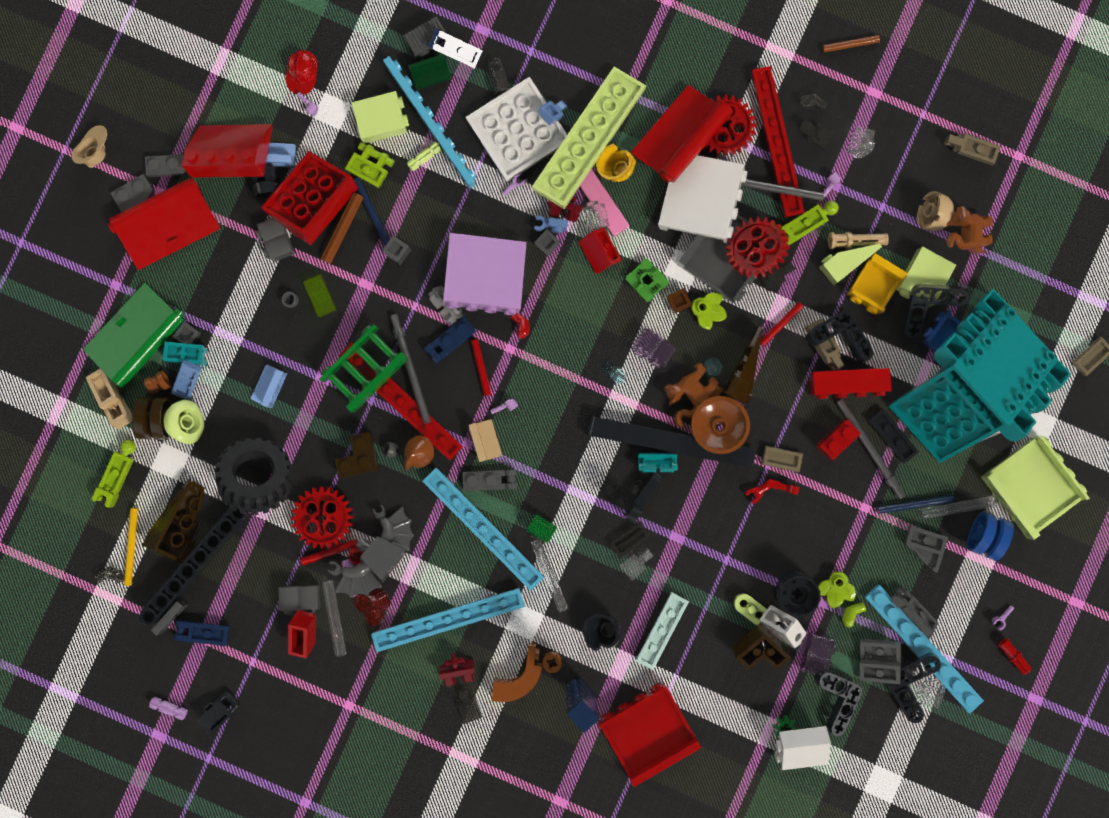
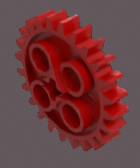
M725 94L722 101L726 102L733 110V116L729 117L724 125H729L728 129L721 127L703 148L709 147V154L715 150L717 157L722 152L724 158L727 152L733 157L735 150L740 154L742 152L741 147L747 149V143H751L753 140L750 136L756 134L751 129H755L757 124L751 123L755 121L756 116H750L753 109L746 110L748 103L742 106L741 98L736 102L733 95L731 100H728L727 94ZM719 95L717 96L715 103L721 100ZM735 126L741 127L742 130H743V132H742V133H737V132H735V131H734V127H735ZM717 136H724L726 142L718 141Z
M757 217L756 222H753L750 218L749 224L743 221L742 228L736 226L738 232H733V239H727L730 245L726 246L728 251L726 256L729 259L730 265H733L735 271L739 270L740 275L746 272L748 278L752 273L755 278L758 277L759 273L765 277L766 271L773 274L772 268L779 269L778 262L784 263L782 256H788L786 250L789 249L787 243L789 239L785 236V230H782L780 224L776 225L774 220L769 223L767 217H765L763 222H761L759 217ZM762 233L759 237H755L756 234ZM770 245H775L772 249H767ZM747 246L745 250H740L742 247ZM760 258L758 262H753L754 259Z
M320 486L319 492L316 487L312 488V494L308 490L305 491L306 497L299 496L301 503L294 502L298 508L291 510L296 514V516L290 518L296 521L291 527L298 528L294 534L301 533L302 536L299 540L307 539L306 545L313 542V548H317L318 544H320L321 549H324L326 544L331 548L333 546L332 542L336 545L340 544L338 538L345 540L346 537L343 533L349 534L351 531L347 529V526H353V523L349 522V519L354 518L353 515H349L353 508H347L350 501L344 502L345 495L338 496L339 490L332 493V487H328L326 492L324 486ZM322 500L324 501L323 511H322V506H321V501H322ZM331 502L336 505L334 513L328 511V505ZM311 503H314L317 506V511L315 513H311L309 511V505ZM322 514L326 516V520H323L324 535L321 534L322 520L318 518ZM311 522H314L317 525V530L315 533L309 530V524ZM330 522L336 524L335 532L329 531L328 524Z

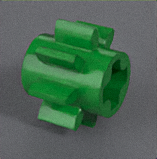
M784 715L783 719L776 717L777 723L772 724V727L777 729L774 733L775 736H778L779 732L783 731L780 727H784L785 723L789 727L785 731L797 730V728L792 726L795 723L794 719L788 721L787 715Z

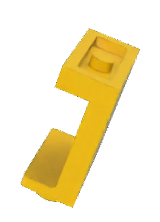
M874 253L869 257L846 295L851 297L850 300L852 302L866 306V310L875 315L881 314L885 311V306L899 283L905 279L908 273Z

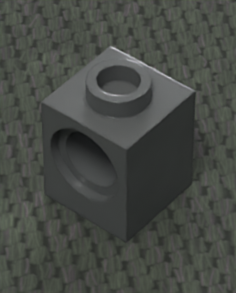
M393 235L382 252L401 266L411 252V249Z

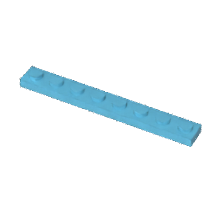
M390 56L385 58L383 62L469 189L476 186L474 172L471 168L467 170L464 166L466 161L460 153L456 154L453 150L455 147L454 143L449 137L446 139L442 134L444 132L443 127L439 122H434L432 119L434 115L430 108L423 106L421 103L423 99L419 92L412 90L411 86L413 84L408 76L403 77L400 72L402 68L397 60L392 61Z
M435 468L423 480L429 489L530 591L544 578L536 567L438 468Z
M879 584L864 596L918 658L928 653H934L939 657L941 667L933 675L967 713L970 714L984 701L923 632L918 629L914 622L905 615L904 611L892 603L891 597ZM928 659L927 665L934 667L936 660Z
M520 588L372 632L371 635L376 652L517 610L525 607Z

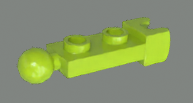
M827 201L823 209L818 204L784 225L782 230H785V236L789 239L788 245L790 246L828 222L829 219L826 215H835L839 209L838 204L835 201Z
M126 439L121 443V453H113L102 480L92 496V501H101L105 496V507L112 508L115 506L119 492L134 461L133 458L128 457L129 454L136 450V444L131 439Z

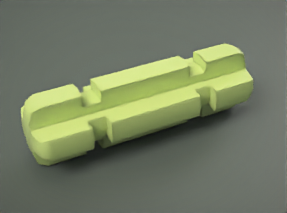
M437 142L431 143L429 148L426 147L415 156V159L412 158L407 162L412 171L418 169L420 164L423 165L431 159L434 153L437 154L441 151V147Z

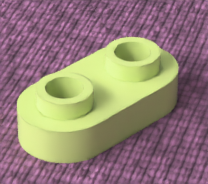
M745 593L737 595L734 599V607L738 612L756 625L761 623L760 618H756L755 614L760 611L763 616L767 611L764 606ZM741 600H746L745 606L740 605Z

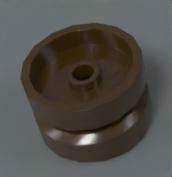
M139 397L136 400L132 413V425L137 439L150 440L152 437L155 440L169 439L170 435L164 427L165 412L172 405L169 398H155L153 401L152 398Z

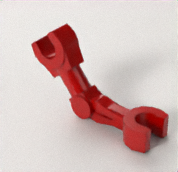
M769 479L760 487L747 490L745 495L754 493L755 499L751 501L754 504L760 500L764 492L771 488L798 495L800 487L782 484L779 481Z

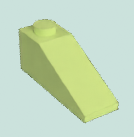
M881 244L839 252L834 256L829 254L822 260L823 265L819 269L835 285L882 246Z

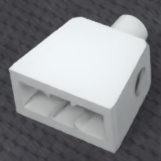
M772 605L760 618V621L774 635L793 648L799 646L806 635L805 630L796 618ZM780 621L781 626L779 624L776 625V622Z

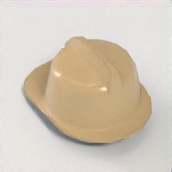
M95 126L86 133L72 152L71 156L74 163H84L88 167L93 168L102 162L106 155L104 143L107 139V130L104 126Z

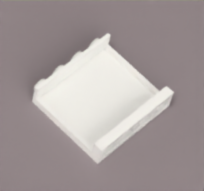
M697 155L674 183H668L658 223L659 228L665 231L673 229L721 239L724 243H727V239L731 238L733 234L732 220H736L738 214L736 204L742 198L743 190L740 189L742 182L745 183L747 178L744 164Z

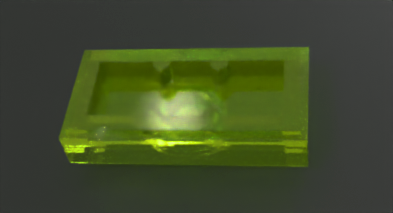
M321 274L303 282L319 318L337 310Z

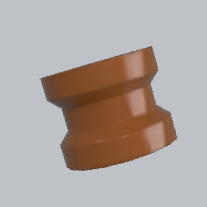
M554 651L546 653L543 657V668L549 673H556L562 665L561 656Z

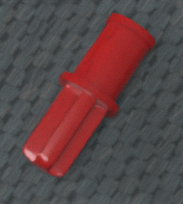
M1008 638L998 643V647L1008 657V661L1012 662L1021 674L1025 675L1031 671V666L1021 656L1022 652L1017 651Z

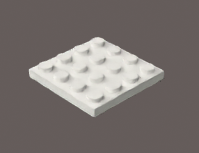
M530 77L466 117L467 122L506 182L557 151L567 136L559 121L549 126L537 113V110L540 106L546 104V101Z

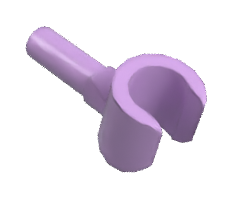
M300 92L297 93V96L308 105L305 111L315 116L318 112L316 104L309 101Z
M836 172L827 178L831 184L823 192L825 193L823 199L841 180Z
M523 173L514 176L511 185L502 192L504 195H507L513 188L527 182V179L522 182L519 181V176Z
M509 399L504 404L490 411L494 414L507 407L511 412L518 407V404L514 399Z
M1010 605L1000 617L995 616L992 618L993 625L997 621H1001V624L997 627L998 630L1005 628V619L1013 611L1014 607Z

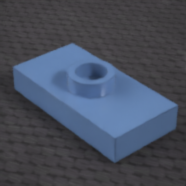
M183 360L171 394L190 400L202 367Z

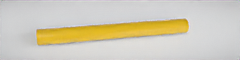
M130 508L124 585L126 586L132 585L138 508Z

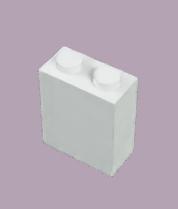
M826 726L779 732V740H776V761L781 764L782 770L828 765L831 741Z

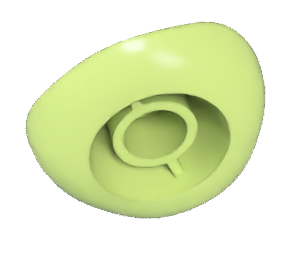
M181 400L171 405L165 412L164 427L166 432L175 440L184 444H193L199 440L203 433L204 418L196 403L190 400Z

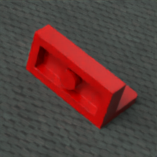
M604 227L592 231L579 241L596 274L622 261Z

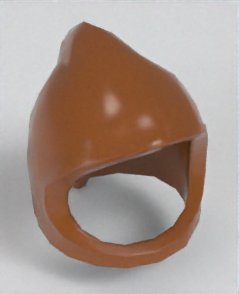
M415 436L407 442L404 450L405 470L409 471L410 467L422 468L431 463L434 458V448L428 438Z

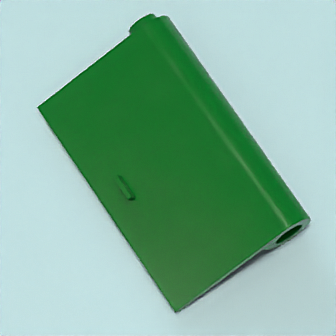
M144 283L87 344L83 351L115 384L124 388L186 320L184 318L185 313L177 307L175 309L170 307L147 283Z

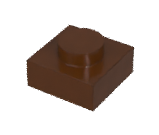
M684 288L666 296L674 314L692 306Z

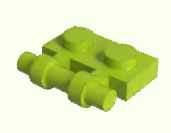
M361 142L358 149L363 151L362 155L360 156L354 152L345 170L379 189L388 174V171L383 169V166L386 164L392 167L395 161L389 158L388 154L380 153L370 144L366 145ZM372 156L378 161L376 164H374L373 162L369 161L368 158Z

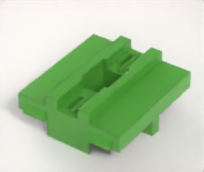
M648 258L644 259L625 278L646 303L651 301L669 283L666 277ZM646 275L652 281L649 285L645 284L642 280Z

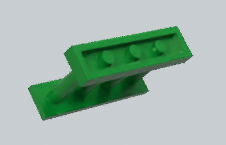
M374 324L367 326L362 331L363 335L331 367L327 366L321 372L322 376L319 378L321 382L325 383L330 380L348 399L349 404L346 408L354 413L409 359L403 352L399 354L397 352L394 353L376 334L380 328ZM369 339L389 358L390 363L386 367H381L362 348ZM355 353L376 372V377L372 381L367 380L348 361ZM342 366L362 385L361 388L363 390L358 395L356 393L353 394L335 375Z

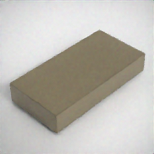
M1098 337L1071 363L1084 377L1088 376L1109 356V344L1102 337Z
M764 446L761 465L800 472L803 453Z

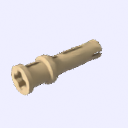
M830 232L828 235L829 249H834L835 247L850 249L852 246L876 244L888 245L887 233L852 235L850 232H845V234Z

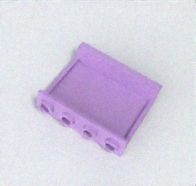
M450 233L442 305H446L450 309L465 307L468 311L483 309L487 313L501 311L506 315L519 313L522 300L526 242Z

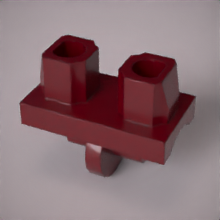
M573 196L570 201L576 202L577 197ZM549 200V217L559 219L561 209L563 208ZM568 203L565 210H568L567 220L577 222L579 214L582 213L583 206Z
M452 653V659L445 660V664L439 665L440 680L443 679L445 686L454 685L456 683L455 677L462 676L465 683L473 681L474 659L465 660L464 657L457 658L456 653Z

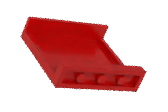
M665 683L655 684L648 693L636 695L633 698L634 701L629 704L625 702L619 705L617 711L611 714L610 712L605 713L598 721L599 727L603 730L628 774L633 787L701 748Z

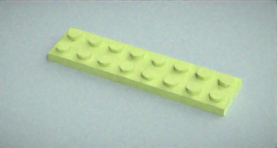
M613 67L533 184L532 190L565 209L605 147L612 140L645 91L646 85L618 68Z

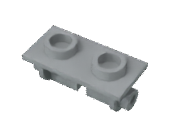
M443 286L433 288V291L428 294L430 296L429 300L436 309L444 307L439 313L446 323L452 325L457 321L456 319L464 317L460 307L450 309L446 305H442L444 296Z

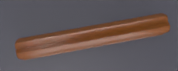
M357 193L352 194L321 257L323 261L329 264L332 263L363 200L361 195Z

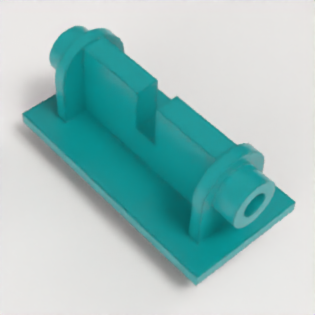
M639 453V471L643 473L656 472V468H660V472L674 473V471L678 470L677 453Z

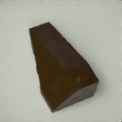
M760 326L752 334L721 394L736 400L741 405H744L745 402L749 403L753 396L751 390L754 384L762 327Z
M188 479L153 524L142 546L182 564L193 548L194 541L192 538L194 529H197L198 523H196L198 512L201 510L205 487Z

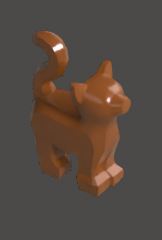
M964 206L957 207L951 221L946 225L961 226L960 235L955 232L951 233L946 239L947 246L951 248L955 242V245L962 250H968L974 254L985 253L982 247L993 242L992 235H983V227L993 225L992 216L985 217L978 214H970Z
M697 363L694 367L695 371L683 377L677 384H668L664 388L666 396L670 400L669 405L679 401L682 395L685 394L694 406L692 410L682 409L675 414L674 421L680 428L685 427L682 421L683 417L692 418L696 408L703 401L718 396L723 391L718 386L719 382L714 377L708 380V385L705 387L699 382V379L706 371V368L701 363Z

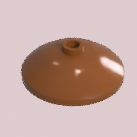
M715 396L703 401L696 408L692 416L691 430L696 442L706 451L714 454H728L740 448L746 441L750 431V420L745 408L739 402L729 397ZM721 424L723 429L717 430L716 425Z

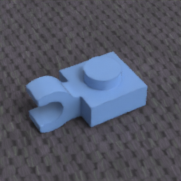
M550 101L540 106L537 113L550 126L563 117L562 110L567 105L563 101L556 105Z
M536 216V220L542 221L543 224L540 227L535 226L534 230L543 231L545 228L552 229L551 231L554 233L567 232L568 220Z

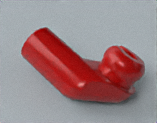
M520 313L511 315L510 318L518 323L516 335L520 339H524L530 332L529 321Z

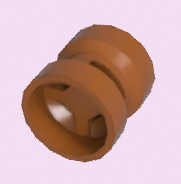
M162 370L157 372L154 377L149 376L144 379V384L152 396L159 394L162 389L167 390L171 388V382Z

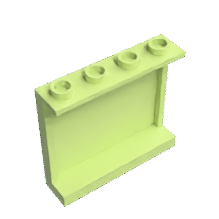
M1035 436L981 476L1025 537L1033 540L1040 536L1039 532L1074 505L1081 500L1090 499L1086 494V488L1077 482L1074 472L1064 465L1062 456L1057 452L1055 453L1051 447L1052 443L1050 440L1043 436Z

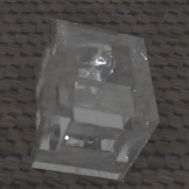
M598 200L588 202L587 207H583L586 230H595L609 226L604 203L598 204ZM593 211L596 212V217L594 219L592 218L591 214Z

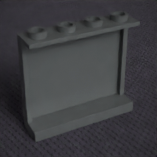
M737 214L736 220H732L731 226L734 227V233L738 232L736 226L743 227V221L749 224V221ZM762 233L756 234L755 237H759ZM697 235L677 265L718 294H721L732 304L736 300L740 301L746 293L743 290L747 284L750 286L756 279L753 273L748 278L746 272L740 275L739 270L735 271L733 265H730L729 259L726 256L728 253L726 246L730 245L728 241L724 243L721 239ZM770 245L767 249H772L775 245ZM747 246L742 247L740 250H745ZM760 258L754 259L753 262H758Z

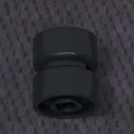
M265 166L264 177H251L252 181L255 182L252 187L253 196L256 198H269L278 188V184L274 182L277 179L274 166Z

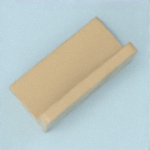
M491 419L469 425L479 462L502 455Z

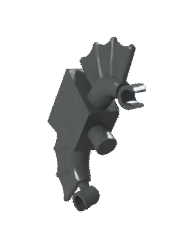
M380 505L382 510L380 513H376L373 508L375 518L381 520L380 524L383 528L381 537H376L372 543L364 538L360 539L356 547L364 553L360 557L361 562L355 567L342 568L336 562L329 563L332 566H336L334 571L328 570L329 573L334 576L340 573L343 575L334 593H345L352 598L356 594L367 596L372 590L382 587L381 583L386 580L405 555V551H410V541L414 537L410 529L412 520L405 515L403 507H400L389 518L385 517L386 513L382 505Z

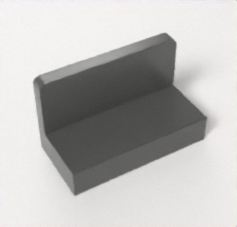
M165 597L160 600L161 604L164 606L167 604ZM180 597L158 623L152 624L154 628L151 631L156 636L162 634L188 606V603ZM152 612L148 614V618L151 621H153L154 614Z

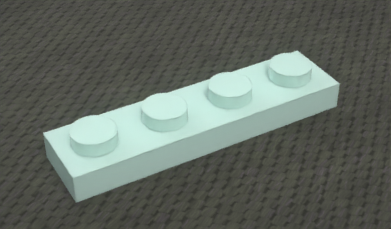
M673 592L670 593L636 658V662L654 670L689 603L688 600Z

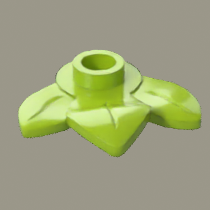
M708 293L704 298H697L693 301L691 309L693 314L697 316L698 323L702 328L711 330L713 321L719 322L726 319V311L720 306L723 299L721 294ZM700 304H702L704 307L702 311L699 308Z
M833 572L829 579L822 581L818 585L820 595L826 596L831 608L839 607L844 599L848 601L855 599V588L848 582V577L843 572ZM838 579H841V580H842L841 583L836 584V581H837Z

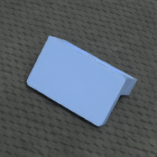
M270 143L266 166L295 167L296 145Z
M265 365L251 399L267 408H272L287 373Z

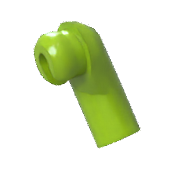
M863 602L845 608L842 616V622L845 627H852L856 614L866 611Z

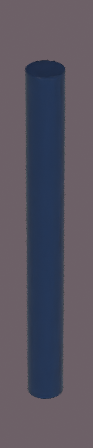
M357 177L353 179L358 187L357 191L363 197L364 206L384 246H386L390 239L360 178Z
M951 494L878 506L876 509L878 514L944 504L954 502V496Z

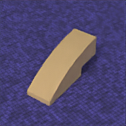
M101 369L87 376L86 379L99 407L104 410L110 425L119 430L132 422V413L114 382Z

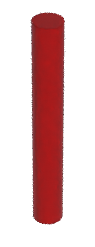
M798 302L761 338L760 345L764 347L804 306Z
M478 339L472 340V349L484 397L492 394Z
M354 539L300 558L301 564L306 565L356 547L357 542Z

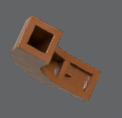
M536 643L528 644L526 667L518 677L513 679L494 678L492 701H514L532 690L540 677L542 663H534L535 660L539 661L540 649H536Z

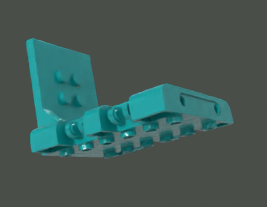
M994 288L987 292L975 305L973 313L961 321L956 329L957 334L955 332L950 335L935 351L934 359L942 369L933 377L889 405V408L939 463L999 431L1010 441H1019L1025 438L1036 424L1031 414L1045 410L1052 402L1047 393L1055 392L1062 388L1071 375L1055 354L1046 347Z

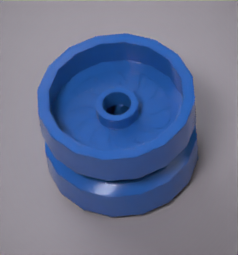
M988 512L980 513L974 520L968 534V551L979 555L983 553L984 557L994 561L1000 560L1006 553L1014 532L1012 522L1003 518L997 519L995 515Z

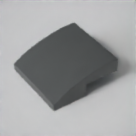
M861 639L860 681L900 684L901 642Z

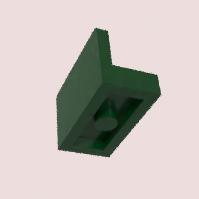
M445 54L408 65L416 90L452 79Z

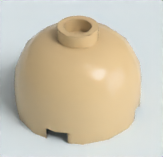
M935 191L929 192L922 199L926 200L923 206L919 205L917 223L922 226V229L929 231L944 229L954 214L953 202L944 194Z

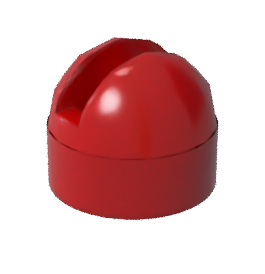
M357 547L352 548L348 554L350 562L359 564L361 562L360 557L364 552Z

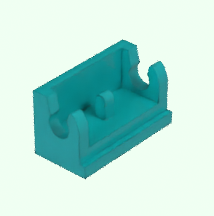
M165 342L163 361L182 364L183 360H186L198 366H207L208 361L205 359V353H208V349L204 348V345Z

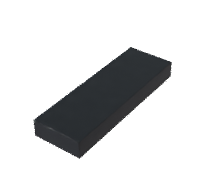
M880 408L867 419V422L902 464H906L919 453L883 408Z

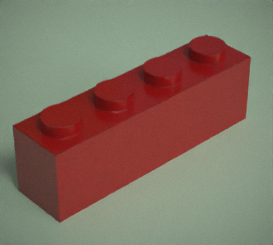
M890 368L809 373L810 396H816V399H828V395H835V398H847V394H854L855 397H866V393H873L874 396H886L885 392L892 391Z

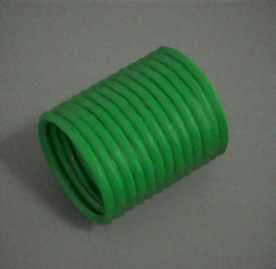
M536 514L526 532L528 531V533L547 544L556 531L557 526Z

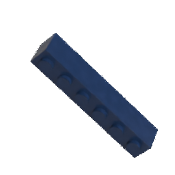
M579 677L577 680L575 678L566 685L567 715L585 733L600 717L595 693Z

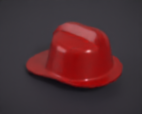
M299 50L289 57L286 84L288 89L294 94L300 92L302 95L311 92L315 86L318 63L315 55L311 52Z

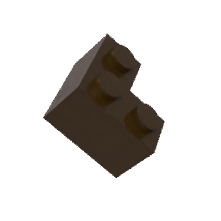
M371 432L350 436L354 455L335 459L339 478L380 470L374 438Z
M762 622L733 645L736 659L748 670L753 668L763 658L776 670L791 659L787 645Z

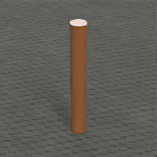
M875 35L822 45V51L825 53L879 43L880 37Z

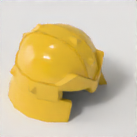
M614 143L605 147L596 162V167L601 177L611 180V182H621L631 176L636 160L627 150L617 151L618 147Z

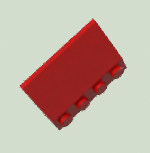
M271 124L199 126L184 150L181 166L192 178L264 177L273 126Z
M308 151L263 204L261 209L296 237L312 245L351 198L352 194L356 192L358 187L351 175Z

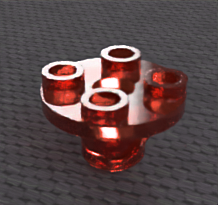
M375 590L367 596L357 594V601L354 604L356 609L364 614L368 625L373 627L384 622L383 610H388L387 607L390 606L391 600L385 591Z

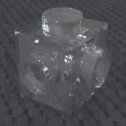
M856 126L852 131L846 152L855 158H862L869 152L872 153L875 146L873 141L875 131Z
M930 678L929 681L923 679V682L919 683L917 687V694H919L917 702L940 710L946 689L941 685L942 681Z

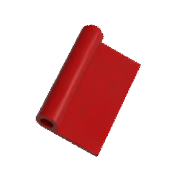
M688 85L631 151V154L660 174V177L665 182L674 183L733 114V110L726 102L719 100L715 103Z
M192 177L109 218L110 223H108L110 230L113 234L116 233L138 270L221 229L202 196L197 182Z

